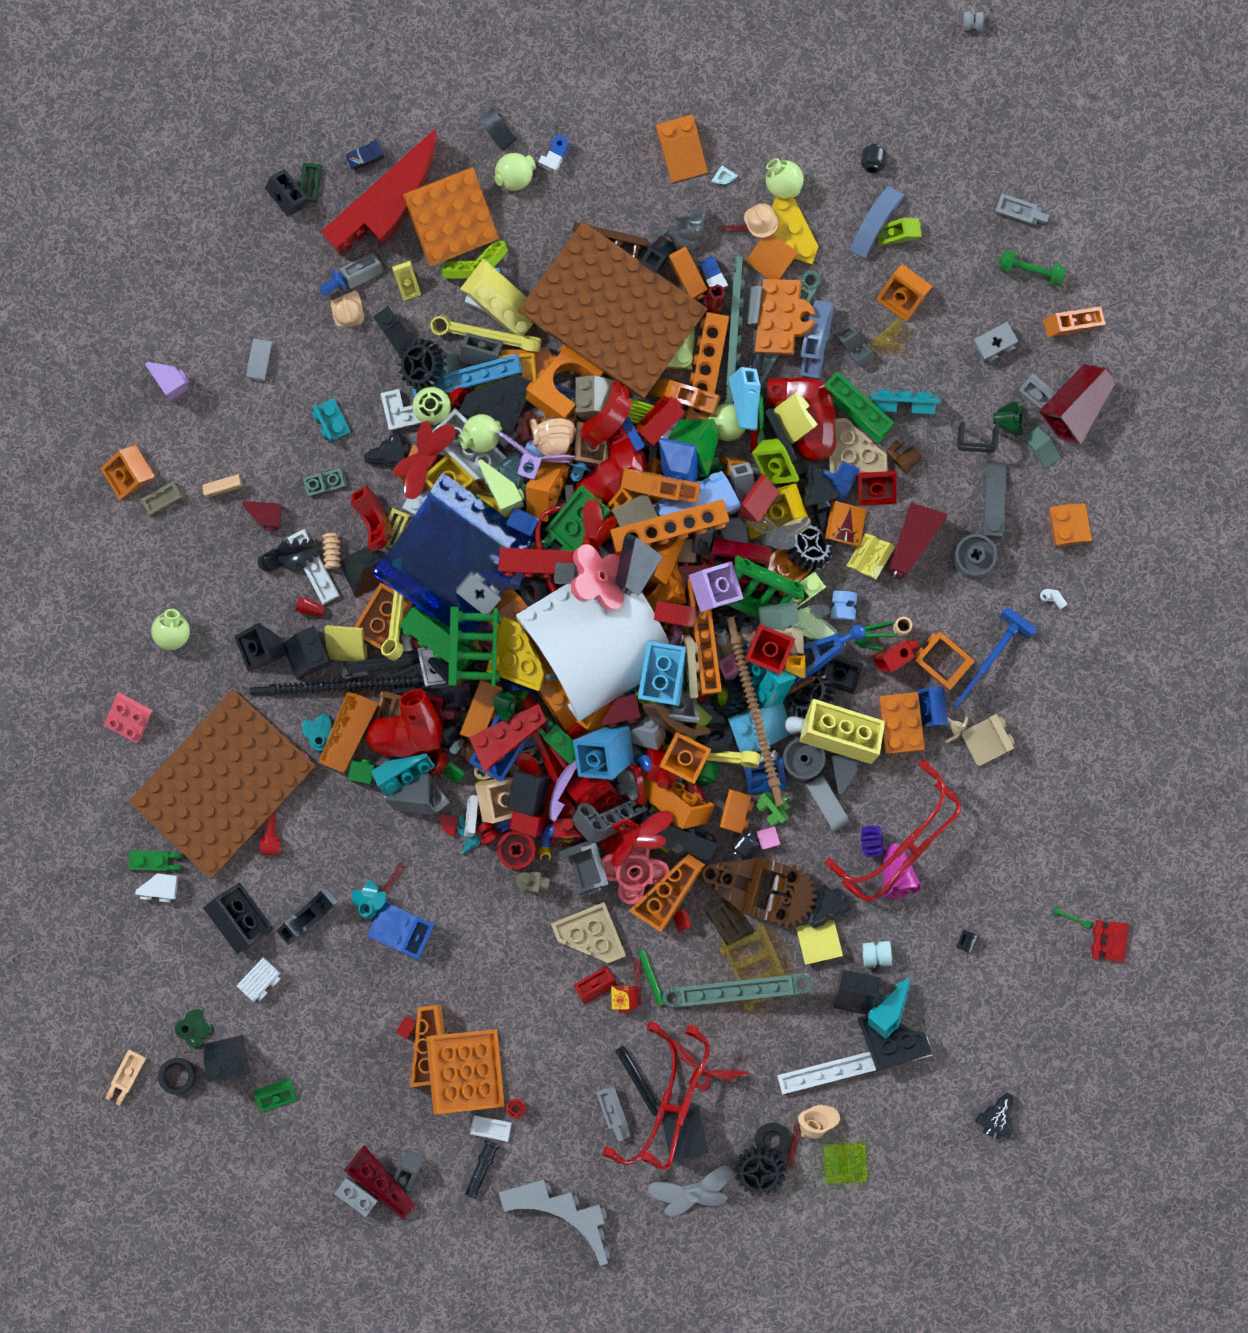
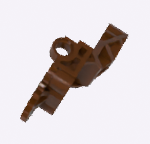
M756 858L705 864L698 876L700 881L743 914L776 923L777 927H780L783 923L784 928H788L789 922L792 927H795V921L802 924L801 917L808 919L809 917L806 912H813L810 905L816 906L812 899L817 898V895L812 894V892L817 887L810 886L814 880H807L810 874L802 875L804 869L800 868L797 870V865L790 867L771 860ZM707 869H710L711 875L709 878L705 877V871ZM767 870L774 873L770 890L787 894V896L784 898L768 893L764 909L756 907ZM791 872L792 879L788 882L787 874ZM727 874L728 881L724 884L722 879ZM780 909L781 912H782V915H781V917L778 919V918L776 917V913H777V911Z

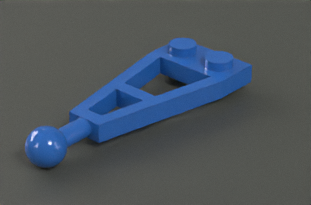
M854 625L850 632L842 637L837 633L804 644V653L813 651L816 660L806 668L805 678L810 677L845 649V643L853 639H863L866 634L865 628L862 625ZM835 643L833 648L822 655L820 648ZM794 675L796 679L793 684L803 680L804 678Z

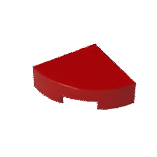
M440 814L439 821L442 829L449 836L454 837L459 818Z

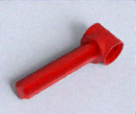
M276 811L265 822V837L260 838L261 856L280 855V838L276 837Z

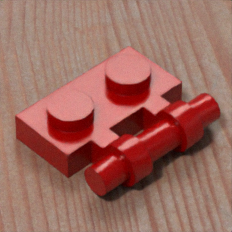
M1096 920L1095 927H1093L1094 942L1091 945V951H1093L1092 959H1100V952H1106L1105 960L1125 962L1129 924L1109 921L1108 929H1104L1103 921ZM1102 934L1107 935L1106 946H1101Z

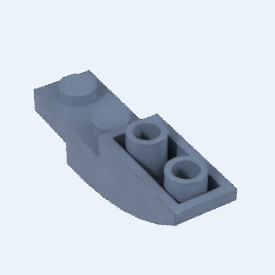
M818 300L814 302L813 309L816 312V316L810 315L809 320H814L815 325L809 333L804 335L801 350L803 360L800 376L821 378L826 341H829L834 303Z

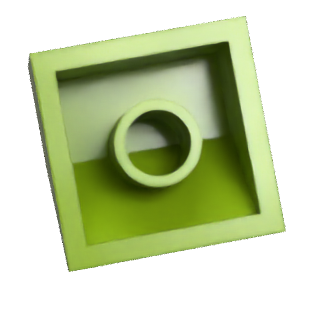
M779 439L762 440L752 452L761 474H764L772 484L799 481L790 457Z

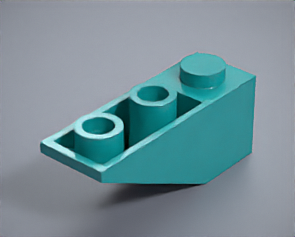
M427 754L387 761L372 770L371 773L378 787L387 797L436 766Z
M908 977L904 981H900L890 995L887 994L882 999L881 1004L877 1008L874 1007L868 1014V1025L885 1039L900 1024L910 989V979Z

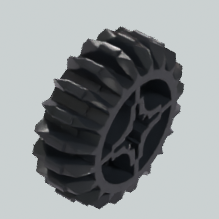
M420 338L406 344L407 349H402L404 355L399 356L402 361L397 364L402 368L399 373L404 374L401 379L407 381L406 385L412 386L413 389L417 390L439 385L438 380H443L441 374L446 373V370L443 368L448 365L443 361L447 357L442 354L444 350L438 348L439 344L430 339ZM425 349L424 353H421L420 356H417L418 352ZM425 373H428L427 377L420 380L421 376H424Z
M810 522L791 527L783 538L784 543L782 547L786 549L784 554L789 556L787 561L791 560L793 566L797 565L799 570L804 568L805 572L810 570L815 572L829 563L833 549L829 544L832 540L825 539L826 534L822 532L821 528L818 529L816 524L811 526Z
M816 671L811 675L816 677L812 683L819 684L808 685L793 694L786 695L785 700L787 702L785 704L796 717L805 719L809 706L800 705L811 704L813 699L831 704L830 701L835 700L833 696L836 693L833 688L834 684L830 677L822 671Z
M761 1144L758 1145V1149H755L752 1145L750 1151L745 1148L743 1151L744 1155H738L739 1160L735 1161L737 1167L734 1168V1173L737 1174L735 1180L740 1181L739 1187L745 1186V1192H748L750 1189L752 1190V1196L755 1195V1192H759L758 1195L760 1197L763 1192L769 1196L770 1190L775 1193L777 1187H782L781 1181H785L786 1176L784 1174L787 1172V1169L784 1167L785 1161L781 1160L782 1155L778 1154L775 1156L776 1149L770 1152L768 1145L765 1149H762ZM757 1158L755 1164L745 1166L750 1160ZM764 1159L770 1161L774 1166L765 1163ZM759 1164H761V1169L763 1171L761 1177L760 1173L758 1172ZM775 1175L772 1180L763 1183L764 1178ZM748 1176L754 1177L757 1182L752 1181Z

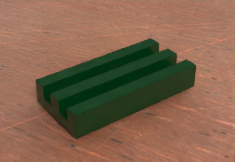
M303 163L300 188L304 192L306 170L309 167L308 198L306 202L317 203L322 165ZM314 168H317L314 197H311Z

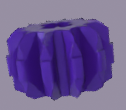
M869 825L861 830V846L865 857L874 858L882 856L884 853V837L880 826Z

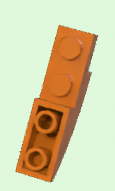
M660 377L648 393V395L660 399L664 395L669 398L672 396L682 405L715 415L720 400L719 395Z
M624 468L621 488L694 503L698 501L701 485L698 482Z

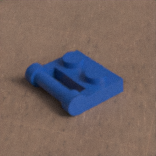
M779 757L777 760H772V762H775L774 767H778L775 773H778L776 777L780 779L779 788L781 790L787 788L783 757ZM763 761L759 762L758 768L745 767L748 794L772 791V788L768 785L769 778L766 777L768 775L767 772L751 773L752 770L767 769L763 766L765 765Z

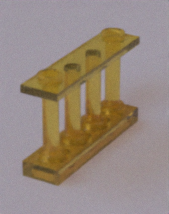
M763 923L755 926L757 930L754 931V934L729 945H726L724 940L720 941L721 946L718 947L722 957H727L736 980H741L737 970L764 958L766 960L770 959L772 966L768 970L747 979L785 975ZM762 941L764 948L761 949V952L738 962H733L729 952L752 942ZM772 997L741 1001L745 1010H750L752 1013L755 1012L753 1005Z

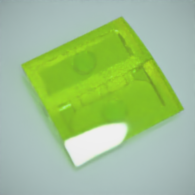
M865 1142L823 1144L825 1183L867 1181Z

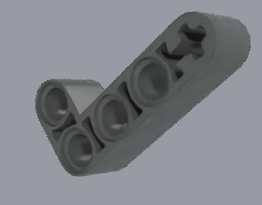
M630 800L599 815L590 804L582 803L577 808L572 822L588 841L596 843L618 833L611 826L616 822L629 819L636 824L639 823L648 809V804L644 803L641 805ZM625 824V825H621V826H619V827H626V828H627V827H629V825Z

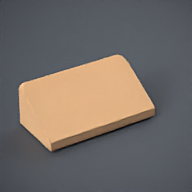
M239 474L203 484L204 496L209 498L242 488Z

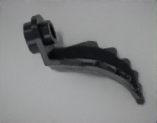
M305 538L301 544L297 539H294L290 545L288 541L284 540L277 549H271L259 557L258 567L264 572H271L278 567H284L295 572L297 571V564L305 568L307 566L306 560L313 562L312 556L318 557V552H321L323 543L317 539L313 541L312 538L307 543Z

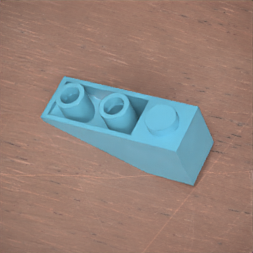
M741 367L728 378L740 429L757 430L760 382L757 369Z

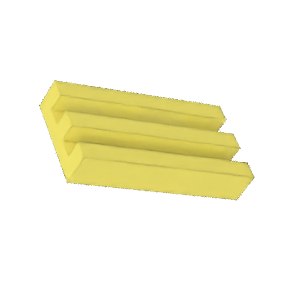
M392 508L389 515L390 523L394 514H398L392 528L393 536L401 517H405L394 544H390L391 538L385 546L395 551L410 515Z

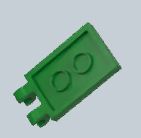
M581 485L546 527L545 530L549 534L541 544L548 548L557 540L563 545L560 550L575 551L581 546L585 535L583 507L587 500L595 499L600 504L603 520L611 510L586 487Z

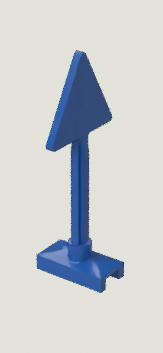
M1008 606L999 616L1010 624L1006 629L1005 635L980 666L977 675L953 705L956 708L978 679L986 673L1012 637H1015L1020 632L1030 639L1038 630Z

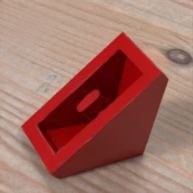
M513 811L509 828L537 837L542 835L544 828L547 827L549 814L543 813L531 816Z

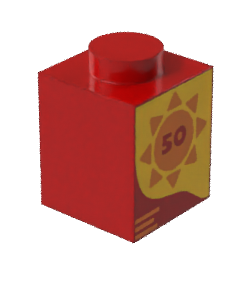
M611 986V1010H618V1013H630V1009H637V986Z

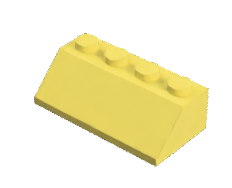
M483 259L460 290L510 334L524 336L533 325L530 320L518 313L519 308L527 297Z
M813 699L802 725L800 742L872 764L880 755L885 721Z

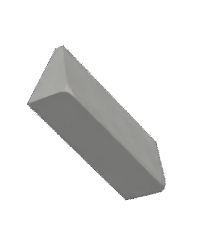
M372 252L341 267L340 271L349 288L352 289L383 273V268L376 255Z
M761 286L749 287L747 290L744 325L758 326L762 294Z
M1034 374L1019 389L1022 394L1040 409L1056 394L1055 391Z

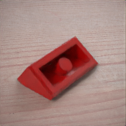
M605 966L573 986L584 1005L610 991L611 986L618 985L608 967Z

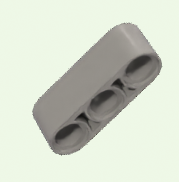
M823 775L805 784L833 832L850 823Z

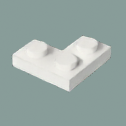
M399 389L381 393L389 431L422 424L414 415L413 405L403 407Z

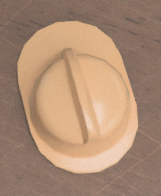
M757 204L748 209L744 215L749 231L758 238L769 237L778 228V218L770 205Z
M356 290L331 301L332 313L337 326L352 327L362 324L364 312L361 298Z
M820 1104L800 1113L798 1121L801 1136L818 1139L823 1136L826 1131L838 1125L840 1121L838 1111L833 1107Z

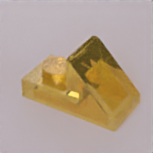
M898 317L871 341L870 346L872 348L899 350V344L891 336L896 337L902 332L903 329L901 327L904 322L901 318Z

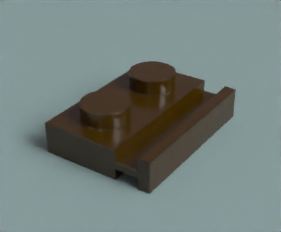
M727 901L706 913L726 945L751 931L739 910Z

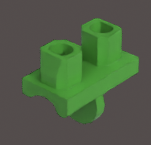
M766 791L755 804L761 812L768 807L773 812L767 817V821L771 826L783 823L790 817L785 811L789 808L785 802L789 798L788 795L782 798L784 804L776 806L774 796L770 791Z

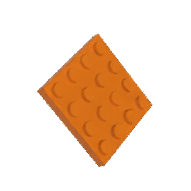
M473 167L403 194L429 266L436 265L499 239Z
M497 1029L426 1036L434 1115L505 1107Z

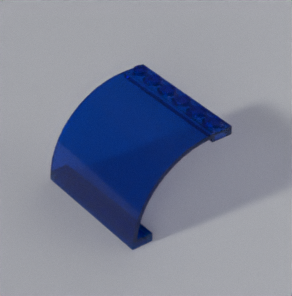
M442 472L405 530L386 556L380 559L372 575L450 628L451 606L459 607V611H462V613L482 614L456 593V588L471 571L474 574L478 572L485 578L484 582L489 586L492 584L497 587L501 595L513 577L503 576L504 573L498 571L500 548L531 549L536 541V537L533 535L528 536L508 526L507 521L509 518L503 516L499 511ZM476 589V595H484L483 589L480 591ZM462 621V623H458V630H462L463 633H473L481 621Z

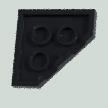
M515 375L466 394L459 412L469 417L479 414L488 415L495 421H499L503 432L512 435L527 402L525 399L527 395L526 388L532 381Z
M868 1015L857 1018L876 1072L932 1054L926 1035L920 1031L916 1032L900 1023L885 1039L868 1025Z

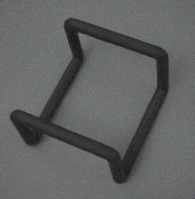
M962 421L960 423L957 440L958 450L987 453L995 451V448L998 446L999 424H996L993 428L992 444L964 442L965 422ZM961 445H962V446H972V447H986V448H991V449L961 447Z

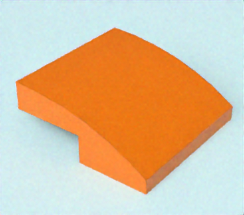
M772 234L769 237L761 238L745 263L767 279L779 280L798 252Z

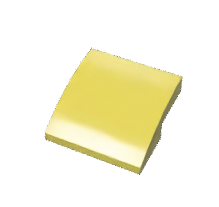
M798 391L773 410L791 445L818 425L806 409L809 407V404Z
M865 533L861 539L860 547L856 548L846 566L865 576L877 579L895 546Z
M330 625L324 628L326 647L330 660L360 661L367 659V643H364L363 628Z
M828 920L824 925L814 929L808 924L796 927L805 965L843 956L834 920Z

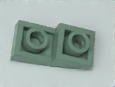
M343 468L303 478L308 497L347 487Z

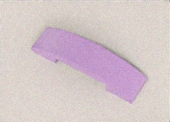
M576 760L565 768L553 789L549 805V818L553 821H556L564 806L558 800L577 768Z

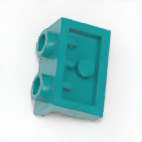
M334 398L319 406H313L315 411L312 412L316 423H321L323 428L320 431L325 440L329 439L331 443L351 433Z

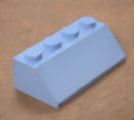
M721 471L713 473L702 481H697L701 483L697 503L662 498L653 504V507L659 517L724 499L727 513L740 507L741 504L728 479ZM705 513L702 519L707 523L713 520L711 514ZM691 518L684 520L683 523L686 528L694 527V521ZM672 523L665 525L666 532H675L676 528Z

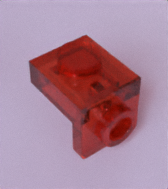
M533 411L522 413L523 417L517 418L519 424L517 426V433L519 437H522V441L533 438L529 420L540 417L539 413L534 414Z

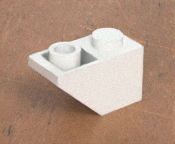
M156 874L138 888L135 894L140 895V899L152 900V897H159V901L171 903V899H176L179 876Z

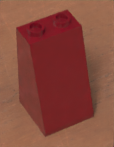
M1083 364L1039 410L1059 439L1079 444L1083 442L1116 383L1112 378V373L1107 368Z
M911 502L888 569L891 577L900 580L902 577H907L945 522L948 514Z

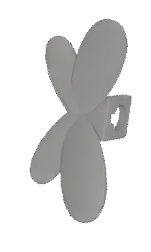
M726 1165L720 1166L710 1172L701 1182L682 1187L668 1182H654L649 1185L648 1191L653 1198L670 1203L664 1212L672 1217L684 1213L694 1203L720 1206L726 1202L728 1197L718 1191L730 1181L732 1169Z

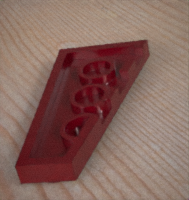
M363 1145L344 1172L399 1218L404 1220L415 1207V1204L368 1148Z

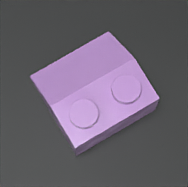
M145 363L170 401L190 389L187 385L190 381L182 370L177 371L175 367L163 364Z
M732 562L689 575L700 612L744 599Z

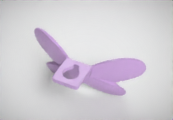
M497 431L504 440L524 453L518 469V475L534 480L542 461L568 463L571 462L569 461L570 459L576 458L573 455L536 457L513 439ZM533 460V472L526 473L524 471L525 464Z

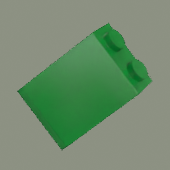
M714 419L680 420L668 439L696 445L698 477H707L709 475L720 436Z

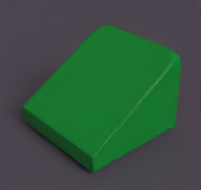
M452 762L447 764L443 773L456 785L465 776V772Z

